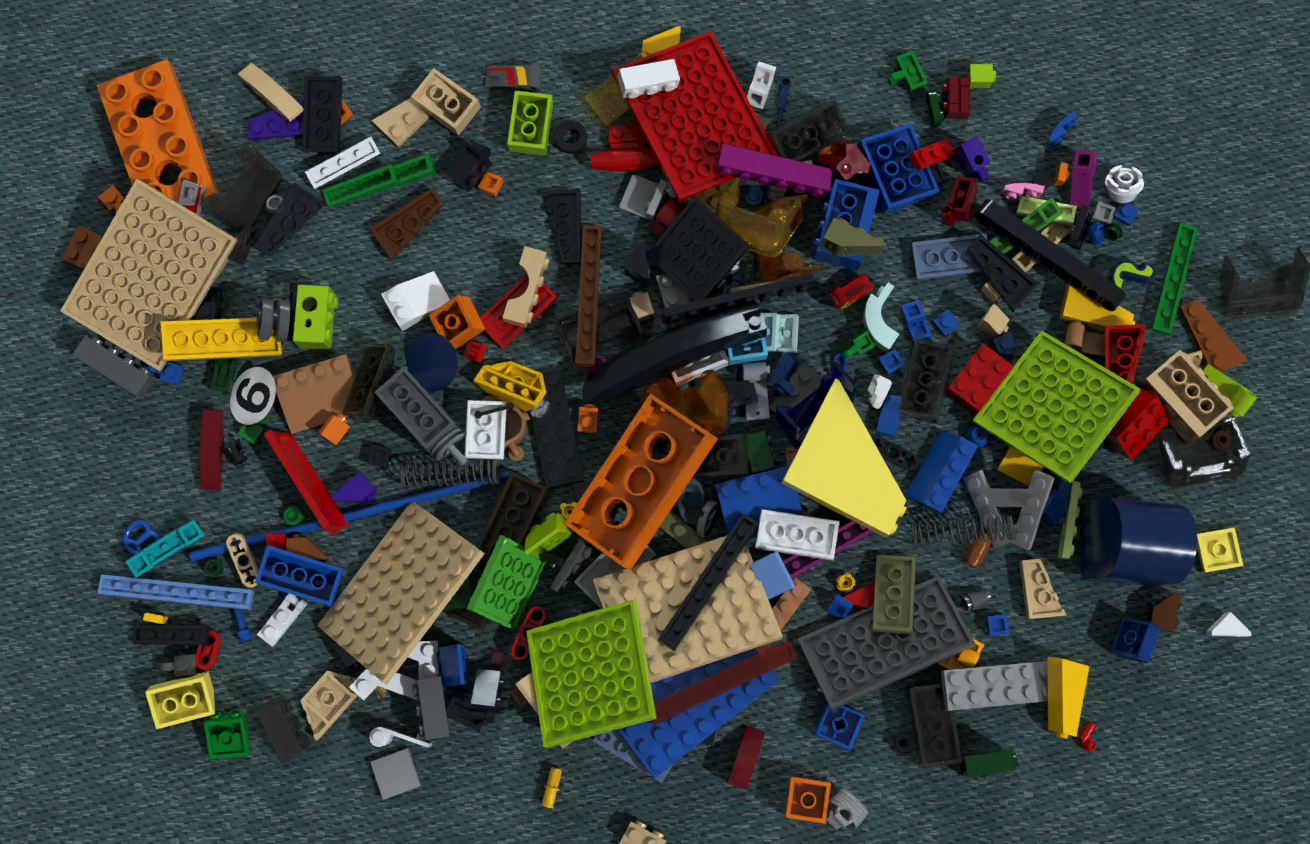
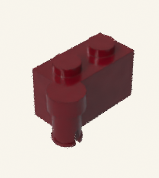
M956 177L949 204H944L941 206L942 209H940L942 213L941 218L945 225L952 226L956 221H969L978 191L974 178Z

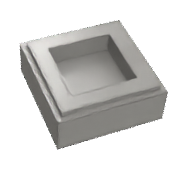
M1098 201L1091 220L1108 226L1112 221L1116 207Z

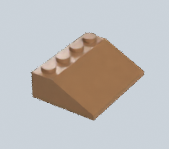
M346 354L273 376L276 393L291 434L324 425L331 414L336 417L340 414L347 418L365 412L352 363Z

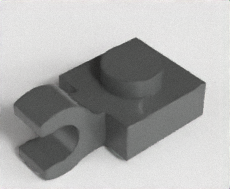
M195 654L174 656V662L161 663L160 670H175V676L196 674Z

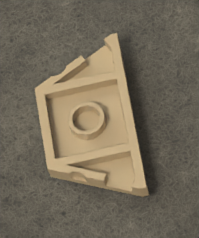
M326 671L300 700L316 741L326 733L358 697L349 688L357 678Z

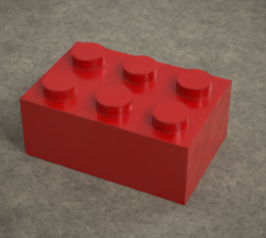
M983 343L945 392L976 415L1014 366Z
M1140 388V393L1106 437L1117 453L1132 461L1171 419L1158 397Z

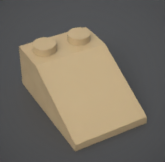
M434 68L411 96L416 103L457 136L460 135L481 108L477 98Z

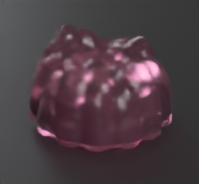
M494 650L489 655V661L493 667L502 668L507 663L508 657L503 650Z

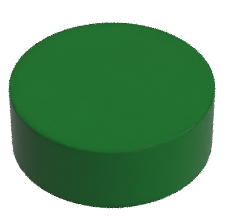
M290 506L284 511L283 518L287 524L293 526L303 521L304 514L300 508Z

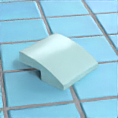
M761 313L767 326V337H765L767 352L797 353L799 316L797 314L778 315L777 313Z

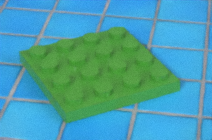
M500 535L487 561L484 572L478 581L474 594L470 598L467 609L516 631L547 561L541 558L540 555H527L525 547Z

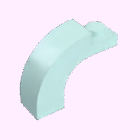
M889 282L885 287L881 285L876 296L870 295L863 313L864 327L869 330L876 346L886 353L899 336V333L885 324L881 315L882 305L894 288Z

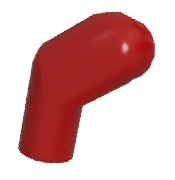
M1087 721L1080 732L1079 739L1085 751L1093 752L1096 749V743L1093 742L1091 734L1096 725L1090 721Z

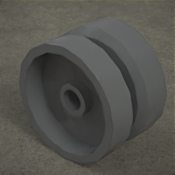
M261 298L257 314V339L268 341L273 329L275 342L285 343L289 331L290 301L278 300L274 311L272 299Z

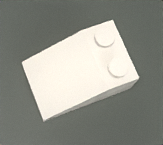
M434 271L401 283L381 294L402 331L429 317L432 312L450 301Z

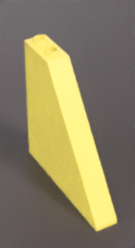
M835 379L781 484L886 538L890 534L893 535L898 527L896 521L898 517L903 516L907 508L904 506L906 499L838 379Z

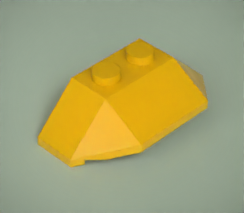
M512 361L497 363L491 366L484 365L473 380L495 399L507 402V404L513 403L515 407L523 411L536 408L546 394L542 373Z

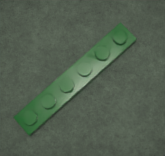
M1179 223L1177 226L1151 326L1152 331L1170 335L1172 332L1198 227Z

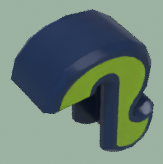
M1123 260L1110 269L1107 279L1120 288L1122 287L1123 279L1146 284L1155 276V268L1146 262L1137 266L1132 261Z

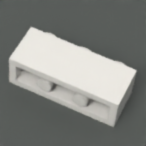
M674 59L619 69L617 76L623 98H636L642 94L652 95L663 90L672 91L678 87L680 81Z

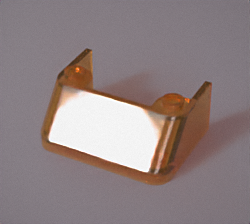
M807 194L777 199L754 209L749 216L760 273L766 282L795 278L812 273L814 275L818 274L823 268V263L804 267L801 256L795 253L786 255L779 219L788 216L792 207L802 206L808 198Z

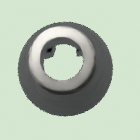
M987 589L965 593L964 596H961V604L965 611H974L988 601H991V594Z

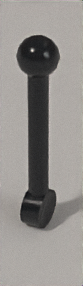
M508 403L506 406L491 410L476 411L474 416L480 419L483 415L506 409L512 410L514 405L513 403Z

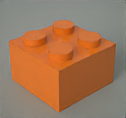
M457 295L429 315L437 333L447 338L454 349L459 348L485 330L468 296Z
M789 776L784 816L786 818L826 824L831 783Z

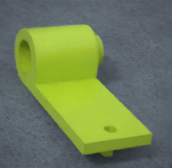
M1207 364L1203 369L1204 376L1216 384L1218 391L1223 396L1230 399L1231 405L1234 408L1229 413L1235 417L1239 415L1244 416L1257 399V396L1211 365Z

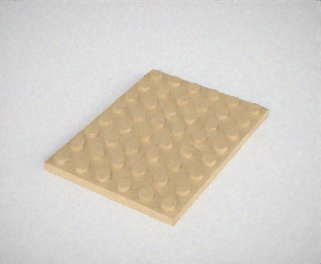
M136 179L60 311L158 371H162L167 361H163L160 322L192 320L238 239L140 179Z
M413 502L406 507L317 626L381 682L387 685L485 553Z
M727 536L633 566L632 569L627 568L593 579L602 609L630 600L636 601L650 683L782 639V633L761 581L757 580L750 566L753 560L747 545L675 652L658 642V638Z

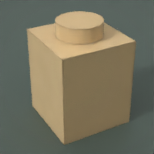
M643 291L632 294L629 302L636 323L653 318L654 310L648 292L643 293Z

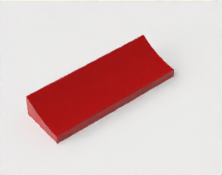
M271 430L264 433V436L322 528L334 536L349 526L291 433H278Z

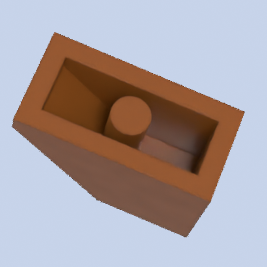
M303 534L292 535V538H286V551L318 561H329V557L310 539L304 537Z

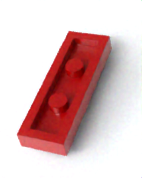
M944 139L913 151L908 156L916 171H920L950 159L956 154L948 139Z

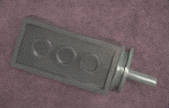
M402 367L375 391V394L432 456H436V461H441L452 454L462 466L468 462L457 449L466 438V435L461 433V429L405 367Z

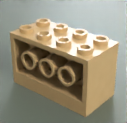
M1179 350L1139 385L1142 389L1158 397L1171 419L1168 423L1189 445L1200 438L1234 407L1231 405L1230 399L1218 391L1216 384L1204 376L1203 370L1191 362L1190 356Z

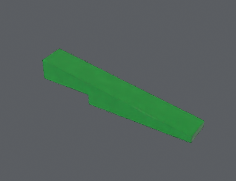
M427 153L395 166L387 165L325 188L322 191L327 207L330 208L435 175L437 172L432 157Z

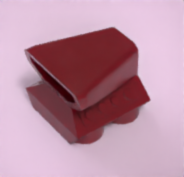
M839 140L836 144L831 145L832 155L821 154L816 159L819 166L833 169L831 178L833 184L835 179L847 181L854 174H868L870 169L868 160L850 140L846 142Z

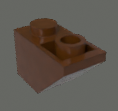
M1170 593L1149 607L1146 621L1160 626V631L1174 632L1178 625L1177 609L1179 610L1181 606L1180 593Z

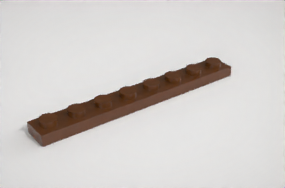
M583 225L575 366L595 367L602 226Z

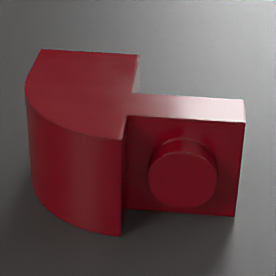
M676 196L670 199L656 215V220L650 231L660 238L687 206V203L683 200L678 202Z

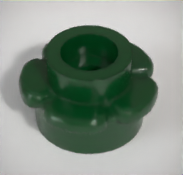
M1109 223L1105 228L1104 234L1109 240L1116 241L1123 236V230L1120 225Z
M209 559L204 567L205 573L212 578L221 575L224 570L222 567L223 563L219 559Z

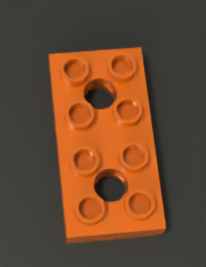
M168 59L97 85L132 186L136 179H140L178 203L182 182L185 179L206 187L202 207L222 200L174 67ZM149 100L157 102L151 116L140 118L137 115L138 108L143 102ZM170 167L181 168V173L176 183L172 185L161 183L162 174L166 169Z
M650 394L564 524L622 567L632 569L718 438ZM669 438L671 441L669 454L663 459L656 460L654 453L655 445L659 440ZM619 503H625L627 506V516L621 524L614 526L611 517L612 510Z

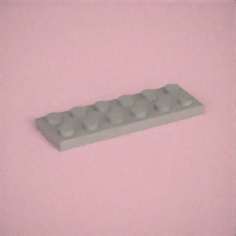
M1047 661L941 671L945 711L1048 701Z

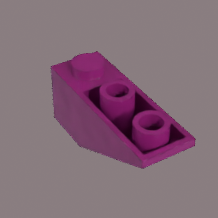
M1076 150L1070 205L1077 206L1076 211L1081 210L1082 204L1090 206L1098 160L1095 151Z

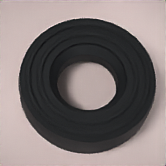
M563 121L554 132L556 146L566 154L580 152L587 143V131L578 121ZM570 130L578 134L577 141L572 144L565 142L563 138L564 134Z

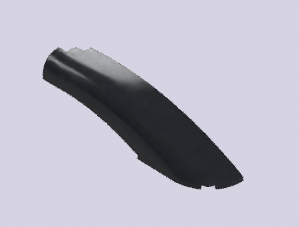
M756 301L689 321L657 334L617 354L594 368L587 376L582 390L584 405L657 383L659 379L697 360L734 346L767 337V326L760 313V306Z

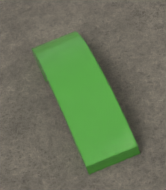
M1052 197L1023 218L1022 221L1039 232L1063 214V212ZM999 236L989 241L1003 254L1015 248Z

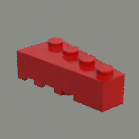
M1145 324L1105 326V368L1133 384L1146 336Z

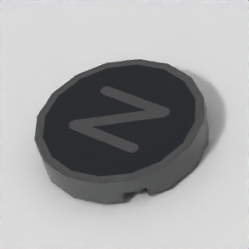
M709 500L702 509L704 514L702 517L700 516L697 522L696 533L704 539L710 535L719 511L718 502Z

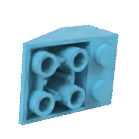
M765 337L726 349L729 365L766 360L768 356Z

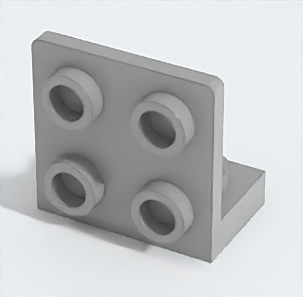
M633 174L619 208L654 222L668 189V182L660 179L658 184Z

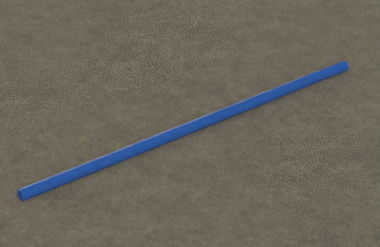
M509 470L500 472V482L508 480L510 476ZM488 475L483 476L485 483L487 482ZM480 477L475 478L476 482L479 483ZM482 480L479 485L475 481L472 485H469L467 481L465 485H461L459 482L456 486L452 484L347 511L342 514L346 521H351L405 507L413 502L417 504L486 485L483 484ZM313 520L270 532L287 533V537L320 529L322 526L318 520ZM266 533L245 538L248 546L266 543ZM240 539L231 542L232 545L237 546L238 550L240 549L238 546L241 543ZM226 543L190 552L189 556L193 562L228 553L229 550Z

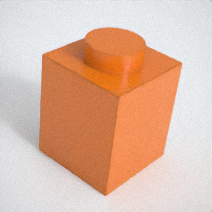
M331 414L318 433L337 445L350 426L346 424L348 420L340 414L337 417Z

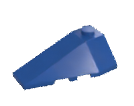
M1057 475L1054 478L1041 518L1042 521L1052 527L1057 524L1060 525L1065 519L1066 515L1064 512L1067 509L1071 484Z

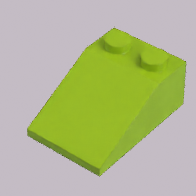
M552 513L545 518L544 523L541 525L536 524L529 529L530 533L525 536V553L527 555H542L544 551L549 552L574 534L573 530L564 524L566 520L562 514Z

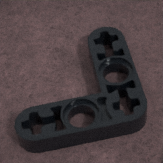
M880 436L871 437L873 442L879 441L878 445L881 447H877L884 460L907 471H913L919 466V458L914 453ZM891 448L898 451V457L895 459L888 456V450ZM902 452L905 453L903 458L909 459L912 457L915 465L908 467V462L905 460H901V463H899L898 460L901 458Z

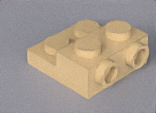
M636 819L635 822H630L619 844H665L666 839L663 838V833L655 829L651 832L646 829L647 825Z

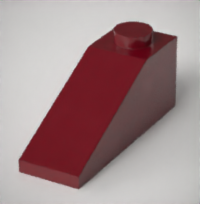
M746 726L727 784L747 790L765 732Z

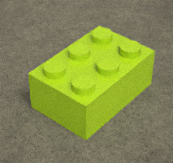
M515 91L507 143L509 152L546 156L553 109L552 95Z

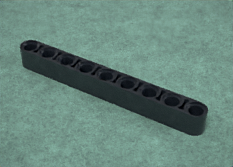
M986 199L974 213V218L980 224L1104 309L1115 311L1125 298V292L1120 287L994 201Z

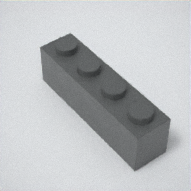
M85 335L72 355L137 397L142 398L154 381V379L149 377L151 373L143 367H140L138 370L133 366L135 362L129 358L124 357V359H121L117 356L119 354L118 351L110 346L106 349L101 346L103 344L102 341L94 336L90 339Z

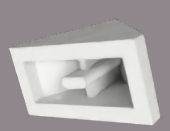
M1227 612L1206 631V636L1248 637L1251 636V632L1231 612Z

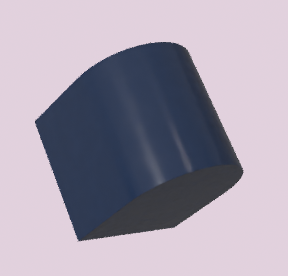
M1102 498L1083 502L1081 580L1161 586L1181 583L1188 576L1192 569L1197 549L1196 525L1188 508L1176 504Z

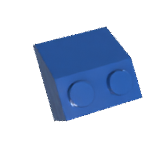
M457 644L440 647V652H437V663L441 664L442 672H439V677H441L443 687L469 684L465 645Z

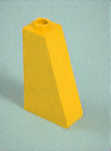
M1067 283L1059 315L1060 320L1068 322L1079 321L1084 326L1105 331V326L1135 325V321H1133L1134 314L1120 306L1115 311H1108Z
M1048 657V730L1056 732V736L1068 739V735L1077 737L1089 666L1062 658Z

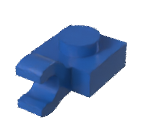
M166 362L162 371H158L149 364L147 370L161 374L159 378L161 381L179 385L185 367Z

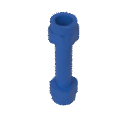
M233 609L239 632H237L239 641L250 640L251 632L250 629L246 628L242 610Z

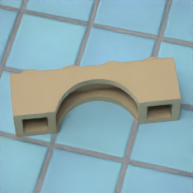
M524 247L519 265L528 275L529 285L523 295L507 301L503 314L504 322L524 328L527 327V323H531L533 318L531 310L533 305H537L539 298L537 291L539 287L542 288L544 282L543 271L548 269L550 262L547 252Z

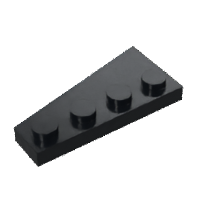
M293 183L253 246L271 256L327 203L296 183Z
M981 234L967 248V251L1012 313L1038 285L1034 279Z

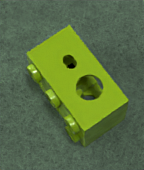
M298 285L293 342L301 349L331 350L334 310L338 307V297H336L329 286ZM317 305V308L310 312V309Z

